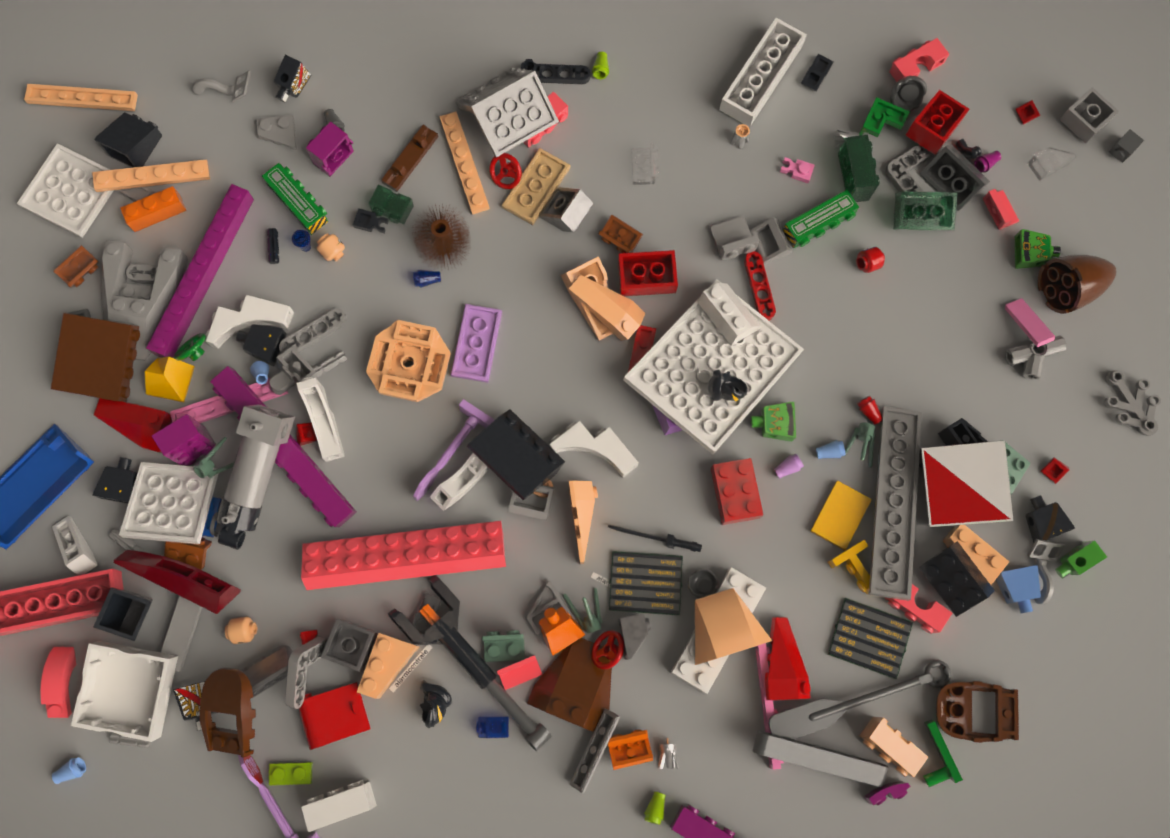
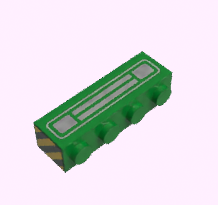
M278 163L263 174L262 178L312 235L328 223L325 216L327 212L321 205L317 206L314 203L316 200L310 192L306 194L303 190L305 187L298 179L295 181L292 178L293 173L287 166L284 168Z
M845 190L787 222L783 231L793 248L799 245L803 247L810 242V239L814 237L819 238L824 235L826 230L837 228L842 221L853 219L859 206L849 191Z

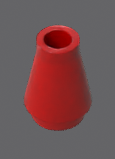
M867 396L857 403L859 406L858 410L873 425L882 421L876 401L871 396Z

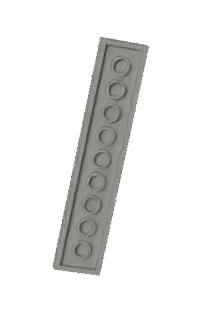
M883 407L869 595L909 601L911 600L922 412Z

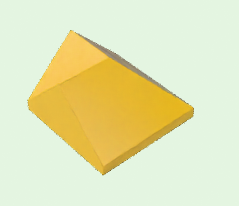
M171 357L157 358L145 370L146 395L185 402L195 366L177 361Z

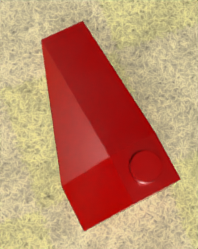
M102 398L99 399L94 412V416L141 448L162 453L152 435L172 423L171 415L168 412Z
M773 617L770 632L772 651L767 657L770 667L769 672L765 673L766 700L810 699L811 687L809 677L788 618Z

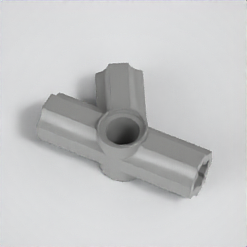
M1059 335L1055 336L1054 341L1036 347L1032 342L1006 350V360L1011 366L1024 363L1022 376L1031 380L1040 379L1044 357L1066 351L1065 338Z

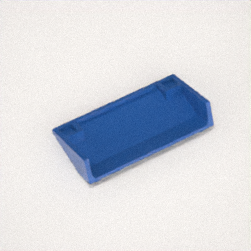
M56 424L49 428L0 476V546L6 550L94 463L89 455Z

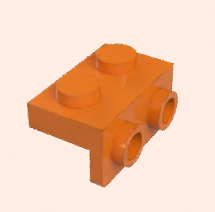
M638 729L626 735L616 734L608 742L613 770L653 761L647 730L642 731Z

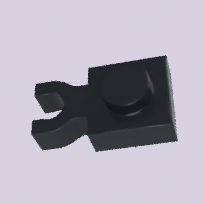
M358 208L353 227L372 232L373 228H375L380 233L385 234L386 230L384 227H380V224H388L389 220L385 217L377 218L376 213Z

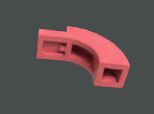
M53 647L45 662L40 694L41 704H46L48 718H68L72 714L69 698V681L71 673L77 665L74 647Z

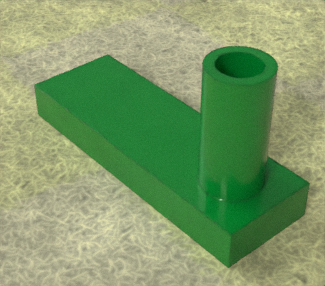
M932 719L924 722L945 767L923 776L928 787L951 779L954 783L962 781L963 779L936 722Z

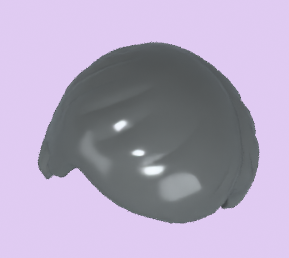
M917 76L903 77L894 84L890 92V103L910 112L919 108L927 92L925 81Z

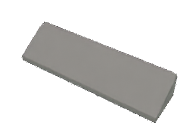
M181 596L178 598L160 652L178 656L175 671L178 672L182 671L202 610L201 606Z
M606 708L569 783L570 786L583 794L620 719L619 715Z

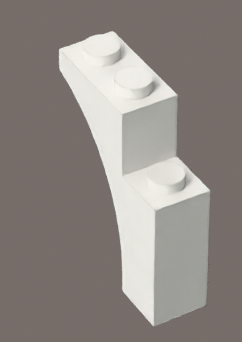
M246 295L245 300H242L240 304V312L218 306L217 311L212 316L213 323L211 328L206 333V342L211 347L219 349L228 338L240 330L250 328L253 324L288 329L294 312L290 306Z
M307 377L302 379V382L296 384L310 416L322 459L328 462L345 457L335 417L329 408L324 387L317 378Z
M580 421L576 424L573 422L565 429V433L562 435L557 434L550 440L551 443L549 445L556 453L583 451L594 454L613 466L622 478L634 470L639 463L610 427L606 430L604 428L595 434L596 438H593Z

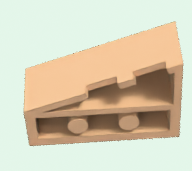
M955 525L943 539L947 547L958 541L990 585L993 584L1010 562L966 525Z
M378 633L357 692L380 699L412 655L418 650L419 646Z
M872 717L859 735L864 740L862 743L871 750L876 749L880 753L879 757L888 764L892 762L896 765L895 770L904 777L907 775L915 777L928 756L911 741H907L902 737L901 732L887 725L888 721L885 718Z

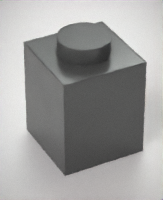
M1129 129L1109 152L1123 163L1144 140Z

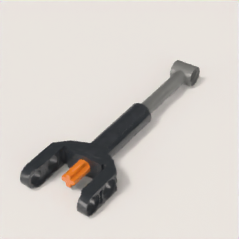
M437 575L428 578V581L431 584L432 590L451 612L448 611L440 618L429 604L424 606L419 613L431 625L425 631L424 636L419 633L402 612L397 611L395 608L388 613L389 617L412 644L443 645L481 689H488L527 733L524 737L527 743L535 751H538L552 737L551 734L541 723L537 726L495 680L497 675L458 632L460 601Z

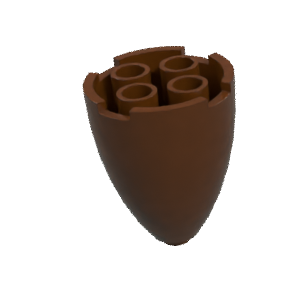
M1067 255L1053 258L1040 268L1037 280L1038 290L1043 291L1047 299L1045 303L1047 307L1054 312L1066 314L1078 310L1099 298L1113 283L1117 273L1116 267L1106 259L1091 255Z

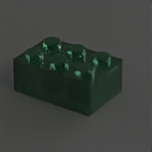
M868 134L846 137L838 152L844 188L849 191L856 202L869 201L880 184L879 175H876L875 171L876 160L872 157L873 146L872 142L869 141Z
M896 192L893 230H955L957 193Z

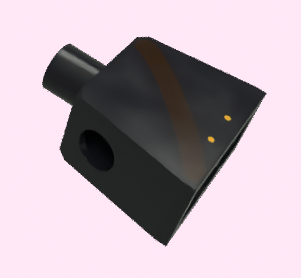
M1041 495L1030 499L1035 510L1027 513L1025 517L1033 543H1035L1036 539L1047 541L1075 529L1057 502L1046 505Z

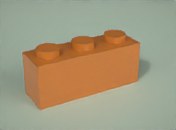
M173 186L120 208L127 225L134 232L187 211L180 194Z

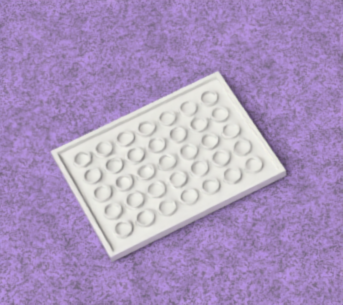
M716 279L711 286L721 282ZM739 296L738 298L760 324V329L731 346L698 304V298L623 379V381L712 455L804 350ZM715 370H720L722 373L729 371L731 376L744 381L748 388L747 395L737 401H728L723 398L719 401L712 400L708 392V384L713 376V372Z

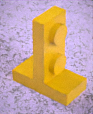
M862 540L828 561V564L831 568H834L845 561L848 572L851 575L854 574L858 580L857 585L859 589L869 594L870 575L856 555L869 547L866 541Z

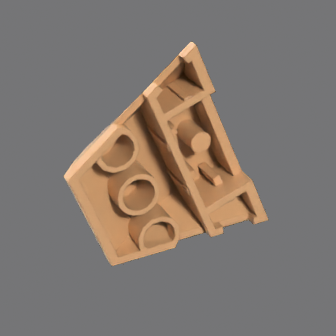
M734 588L695 600V665L772 641Z

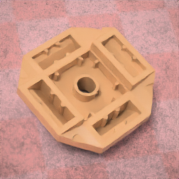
M397 320L390 327L376 335L366 373L379 394L419 402L442 390L451 353L435 327ZM407 361L414 362L411 367H405Z

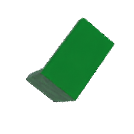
M876 97L859 132V137L861 138L864 132L878 137L884 123L901 130L910 111Z

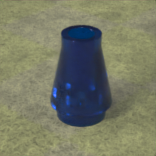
M305 230L295 231L292 235L293 244L302 251L308 252L311 249L310 234Z
M417 270V272H413L415 287L422 288L441 282L440 271Z

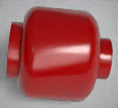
M874 246L860 251L856 258L857 267L865 273L881 269L885 261L884 253Z

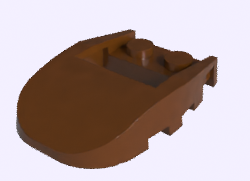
M220 668L208 676L201 693L200 725L207 751L215 750L241 755L244 758L252 755L254 750L250 749V739L255 737V729H252V719L256 718V709L251 708L250 699L253 698L251 683L248 677L240 670ZM211 712L236 715L237 730L216 727V723L212 722Z
M981 681L948 684L939 691L936 699L938 725L944 733L951 737L978 743L999 742L1006 739L1019 740L1018 690H1010L999 685L982 683ZM972 691L995 692V734L972 732Z

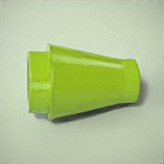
M603 51L597 53L592 68L593 76L599 80L605 79L609 74L607 53Z
M654 791L644 812L645 821L660 825L661 820H664L665 794Z

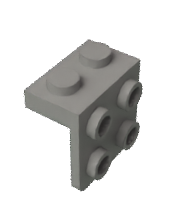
M744 217L725 221L710 228L721 260L732 259L744 253H751L757 249L760 242L757 235H751Z

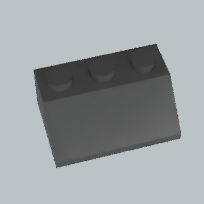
M952 144L945 146L920 173L958 211L990 182Z

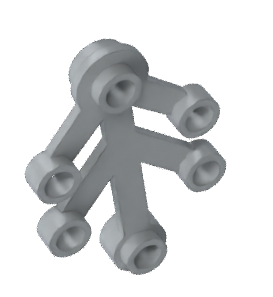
M1113 370L1106 375L1107 384L1116 386L1126 402L1119 401L1116 396H1110L1105 399V405L1108 408H1118L1134 413L1138 418H1131L1128 413L1121 412L1116 415V422L1137 427L1138 431L1146 436L1155 434L1158 430V424L1154 420L1156 406L1161 403L1160 397L1158 395L1149 396L1146 400L1148 404L1146 415L1142 410L1145 390L1150 387V382L1145 378L1137 381V390L1134 398L1123 382L1124 375L1122 372ZM1141 382L1145 384V388L1141 386ZM1110 399L1114 401V405L1110 403ZM1121 415L1125 418L1124 421L1121 420Z

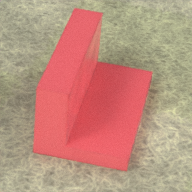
M993 189L984 196L983 201L999 230L1019 222L1003 190L997 192L996 189Z
M535 655L497 671L505 690L543 675Z

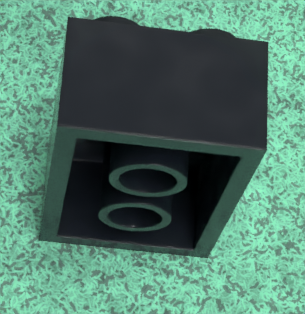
M958 541L919 567L955 617L989 598L995 591Z

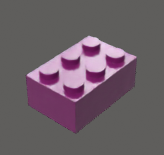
M185 414L152 435L162 454L183 466L194 464L197 458L207 455L216 446L206 427L188 414Z

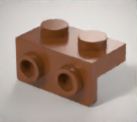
M614 215L610 216L603 230H600L598 233L602 236L601 240L608 244L612 242L617 245L616 249L621 253H632L643 236V233Z
M81 245L54 272L70 288L73 286L77 288L85 281L83 277L87 273L91 275L99 268L97 265L99 261Z
M203 537L200 544L166 541L164 556L202 570L205 567L207 549L211 546L212 541L205 540Z

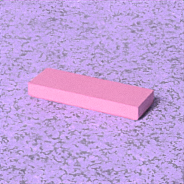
M1022 298L1005 305V310L1036 347L1054 341L1055 335Z

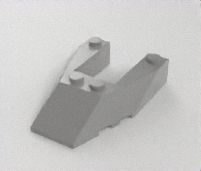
M106 240L102 256L101 302L103 320L139 326L140 338L136 344L137 356L135 360L146 361L151 353L146 347L184 276L188 257L181 249L162 247L153 287L126 283V270L130 266L133 250L125 242Z

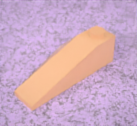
M599 256L561 275L567 290L580 275L608 288L607 273ZM568 290L598 341L613 334Z
M582 275L568 288L620 341L628 340L641 325L646 314L633 300Z
M569 481V494L579 562L584 564L595 502L594 498H598L597 488L592 486V481Z

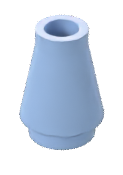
M264 361L254 362L250 367V373L256 379V382L258 384H265L268 381L269 365Z
M835 440L816 448L818 459L846 456L843 441Z
M79 757L71 758L61 768L52 773L53 782L59 784L81 777L86 772L85 762Z

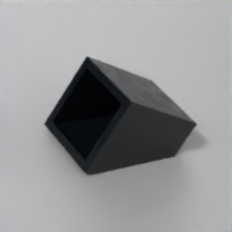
M124 112L97 135L94 140L109 157L133 168L144 166L161 139L162 134L158 130V126L153 122L148 121L147 123L135 114L130 115Z
M111 587L93 627L135 641L153 599Z

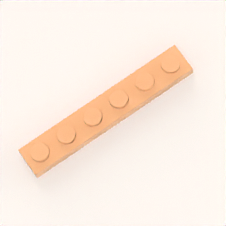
M27 84L24 100L27 104L135 111L138 95L135 91Z
M457 111L439 116L472 215L489 210V204Z
M207 159L92 172L94 190L96 192L210 179Z

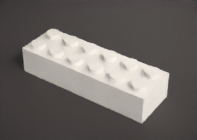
M775 18L722 98L719 110L751 127L801 50L807 34Z
M731 567L725 574L716 593L734 588L751 613H753L766 587ZM694 629L670 673L702 693L708 694L729 655L695 665Z

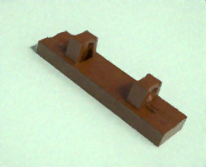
M422 125L381 179L382 183L398 192L439 137L438 133Z

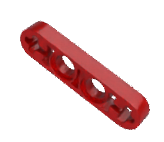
M753 251L746 255L744 264L756 310L770 321L776 313V308L762 256L758 252ZM751 257H753L754 260H757L755 263L756 269H753L754 264L752 261H750ZM758 273L763 277V280L756 282L753 279V275ZM765 291L767 298L760 299L757 292ZM765 303H767V304H766L767 311H771L770 314H769V316H767L766 313H763V311H764V309H765V306H764Z

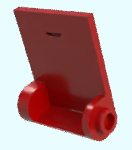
M357 682L312 696V693L305 695L303 704L298 710L309 750L371 729L361 693L357 692L359 687Z

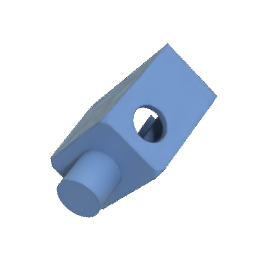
M1038 566L1001 572L996 581L1006 603L1018 602L1020 613L1032 612L1030 599L1040 598L1041 596Z

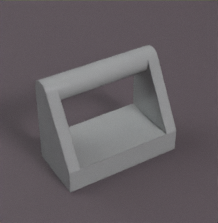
M772 217L750 229L752 236H758L757 233L771 229L780 250L767 256L759 238L760 242L756 250L761 254L764 264L793 253L778 219Z
M542 485L536 490V492L548 494L545 509L517 503V495L513 492L508 512L547 520L554 488Z

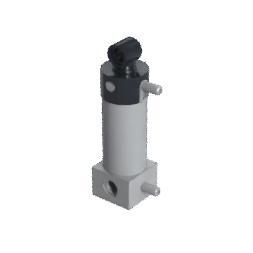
M259 404L244 406L236 431L237 434L242 435L216 517V521L224 526L218 537L219 544L239 550L245 540V531H254L256 529L280 444L288 442L295 416Z

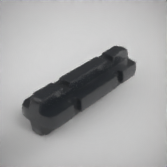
M276 228L267 229L268 261L270 264H278V231Z

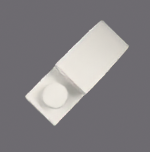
M472 453L466 463L452 477L438 485L430 498L443 511L446 510L477 484L488 471V467Z

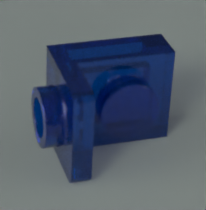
M509 716L478 717V722L476 723L478 738H509Z

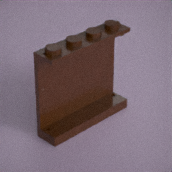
M63 313L51 389L113 401H127L130 395V379H132L134 374L132 368L133 361L137 356L136 344L140 338L139 326Z

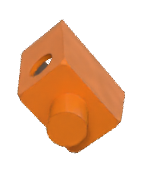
M563 607L557 610L554 608L546 609L544 612L545 617L538 622L544 642L552 655L585 636L577 621Z

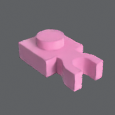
M785 157L783 164H787L788 167L782 166L780 172L784 174L791 173V178L809 183L815 165L799 159L794 163L791 159Z

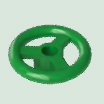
M199 333L190 338L177 350L174 359L181 361L189 357L192 361L200 358L205 352L200 346L204 343L206 335Z

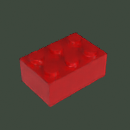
M939 89L913 121L905 136L936 155L970 109Z
M675 250L620 253L618 255L620 295L640 296L676 293L678 280Z
M751 458L714 464L710 470L722 525L760 519L764 515Z

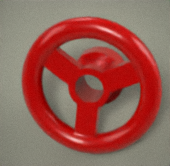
M508 153L492 158L489 172L493 182L502 189L516 187L522 176L521 167L517 159ZM499 160L501 168L500 173L496 176L495 165ZM504 177H512L515 179L510 184H504L501 182V180Z
M609 630L602 633L596 639L591 653L592 661L596 667L604 670L610 669L620 661L625 648L622 635L617 631ZM608 637L607 644L598 650L601 642ZM615 638L618 640L619 646L614 644ZM601 656L607 657V659L611 661L608 663H601L598 658Z

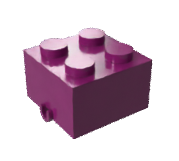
M331 121L327 126L322 127L320 133L314 139H311L306 147L313 164L329 177L354 152L351 145L353 141Z

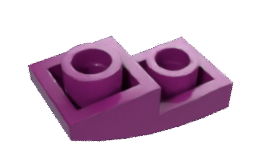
M903 781L888 783L884 787L872 790L864 798L871 805H880L887 799L886 795L892 799L903 798L908 793L907 789L911 786Z

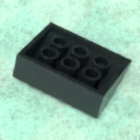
M511 409L495 419L467 445L522 500L553 478L565 463L559 454L546 444Z

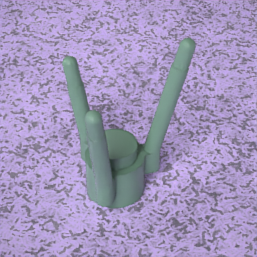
M863 422L860 423L859 428H855L853 436L845 448V453H848L856 437L859 436L858 439L864 441L860 460H864L869 442V467L871 468L873 466L875 426Z
M226 437L193 466L194 472L200 478H205L206 476L212 478L216 474L233 467L234 462L213 470L215 464L211 458L227 440Z
M597 588L593 589L596 616L591 614L586 597L582 598L587 617H584L585 622L568 596L563 594L568 606L579 621L582 630L586 629L587 634L602 629L600 623H603L600 615Z

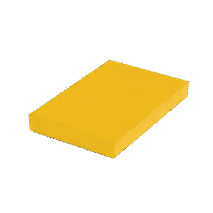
M837 480L810 532L846 550L872 499Z

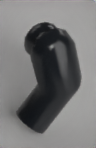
M964 139L955 143L964 157L974 159L982 152L979 146L974 148L968 147Z

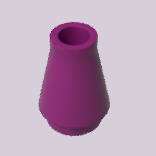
M994 151L978 156L974 161V166L981 173H986L1001 160V154L999 151Z

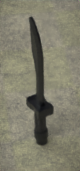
M608 525L609 528L619 532L666 542L668 548L674 549V546L690 549L693 552H701L702 544L676 539L672 534H668L667 538H662Z

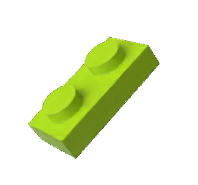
M313 762L269 764V786L312 784Z

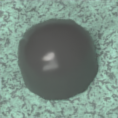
M707 569L696 570L688 578V588L691 594L698 599L715 594L718 590L719 583L717 577Z

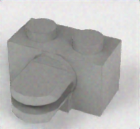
M291 346L276 357L281 371L269 381L271 390L275 394L281 395L294 385L297 387L296 383L302 382L301 380L304 378L313 377L318 380L317 372Z

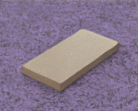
M539 148L522 173L519 184L511 190L503 202L502 208L534 225L569 171L570 164Z

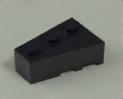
M963 418L938 433L946 446L988 442L981 436L982 433Z

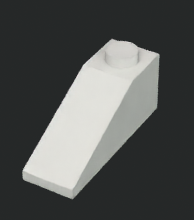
M68 515L52 526L64 563L69 569L79 576L98 566L92 550L71 516Z

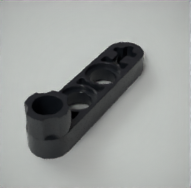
M526 59L525 62L521 63V69L533 70L536 73L539 71L538 78L541 83L586 84L590 80V69L583 65L536 64L532 59ZM548 70L551 71L552 75L545 77L542 73ZM567 71L570 75L564 78L560 76V73Z

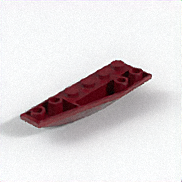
M126 550L115 558L113 562L215 614H218L241 592V589L196 567L157 554Z

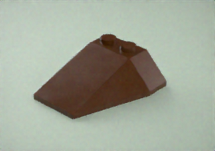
M580 638L567 646L534 684L527 704L594 732L605 708L610 710L612 668L604 670L596 667L591 656L594 643ZM601 656L598 658L601 663H608L611 661L607 659V657Z

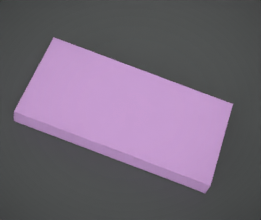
M465 304L451 377L489 383L502 310Z

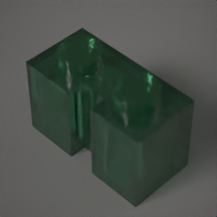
M381 185L377 186L368 203L371 211L376 213L377 216L381 217L383 215L388 217L391 222L396 224H405L414 207L412 198L400 193L396 194Z

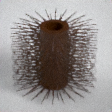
M439 205L440 219L438 218L437 220L434 212L430 214L432 215L430 216L432 218L431 221L430 219H426L427 223L422 221L421 224L423 225L420 227L421 232L419 234L416 232L412 233L416 234L417 237H415L416 240L414 241L417 242L414 243L419 244L416 246L422 249L426 258L429 256V259H432V261L437 260V257L440 264L444 263L445 266L446 255L451 264V261L454 260L450 259L454 258L450 257H453L452 255L455 253V257L458 258L457 253H461L465 248L464 245L471 242H468L470 240H467L465 236L464 238L462 237L464 234L468 237L469 234L467 233L470 232H468V229L464 230L460 219L456 220L455 214H449V216L447 214L448 218H446V215L440 212Z

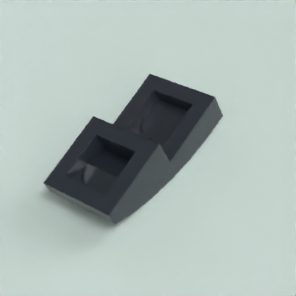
M818 53L801 84L817 92L834 61Z

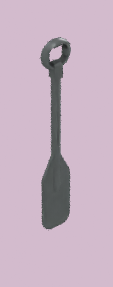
M933 660L925 667L924 674L848 701L818 699L774 714L769 719V728L772 734L797 739L830 727L850 708L926 683L935 688H943L950 682L951 670L944 661ZM941 664L946 678L945 680L937 681L935 684L932 682L933 677L930 669L939 667Z

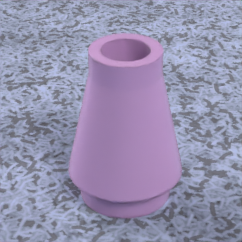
M795 453L794 455L790 454L782 463L774 468V471L780 479L801 471L800 468L804 467V465Z

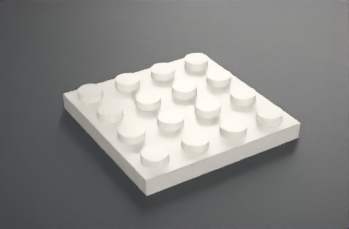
M57 143L17 204L83 238L114 191L96 192L94 190L92 172L110 169Z
M141 462L119 535L122 538L200 544L218 474L212 478L208 476L200 478L194 472L193 466Z

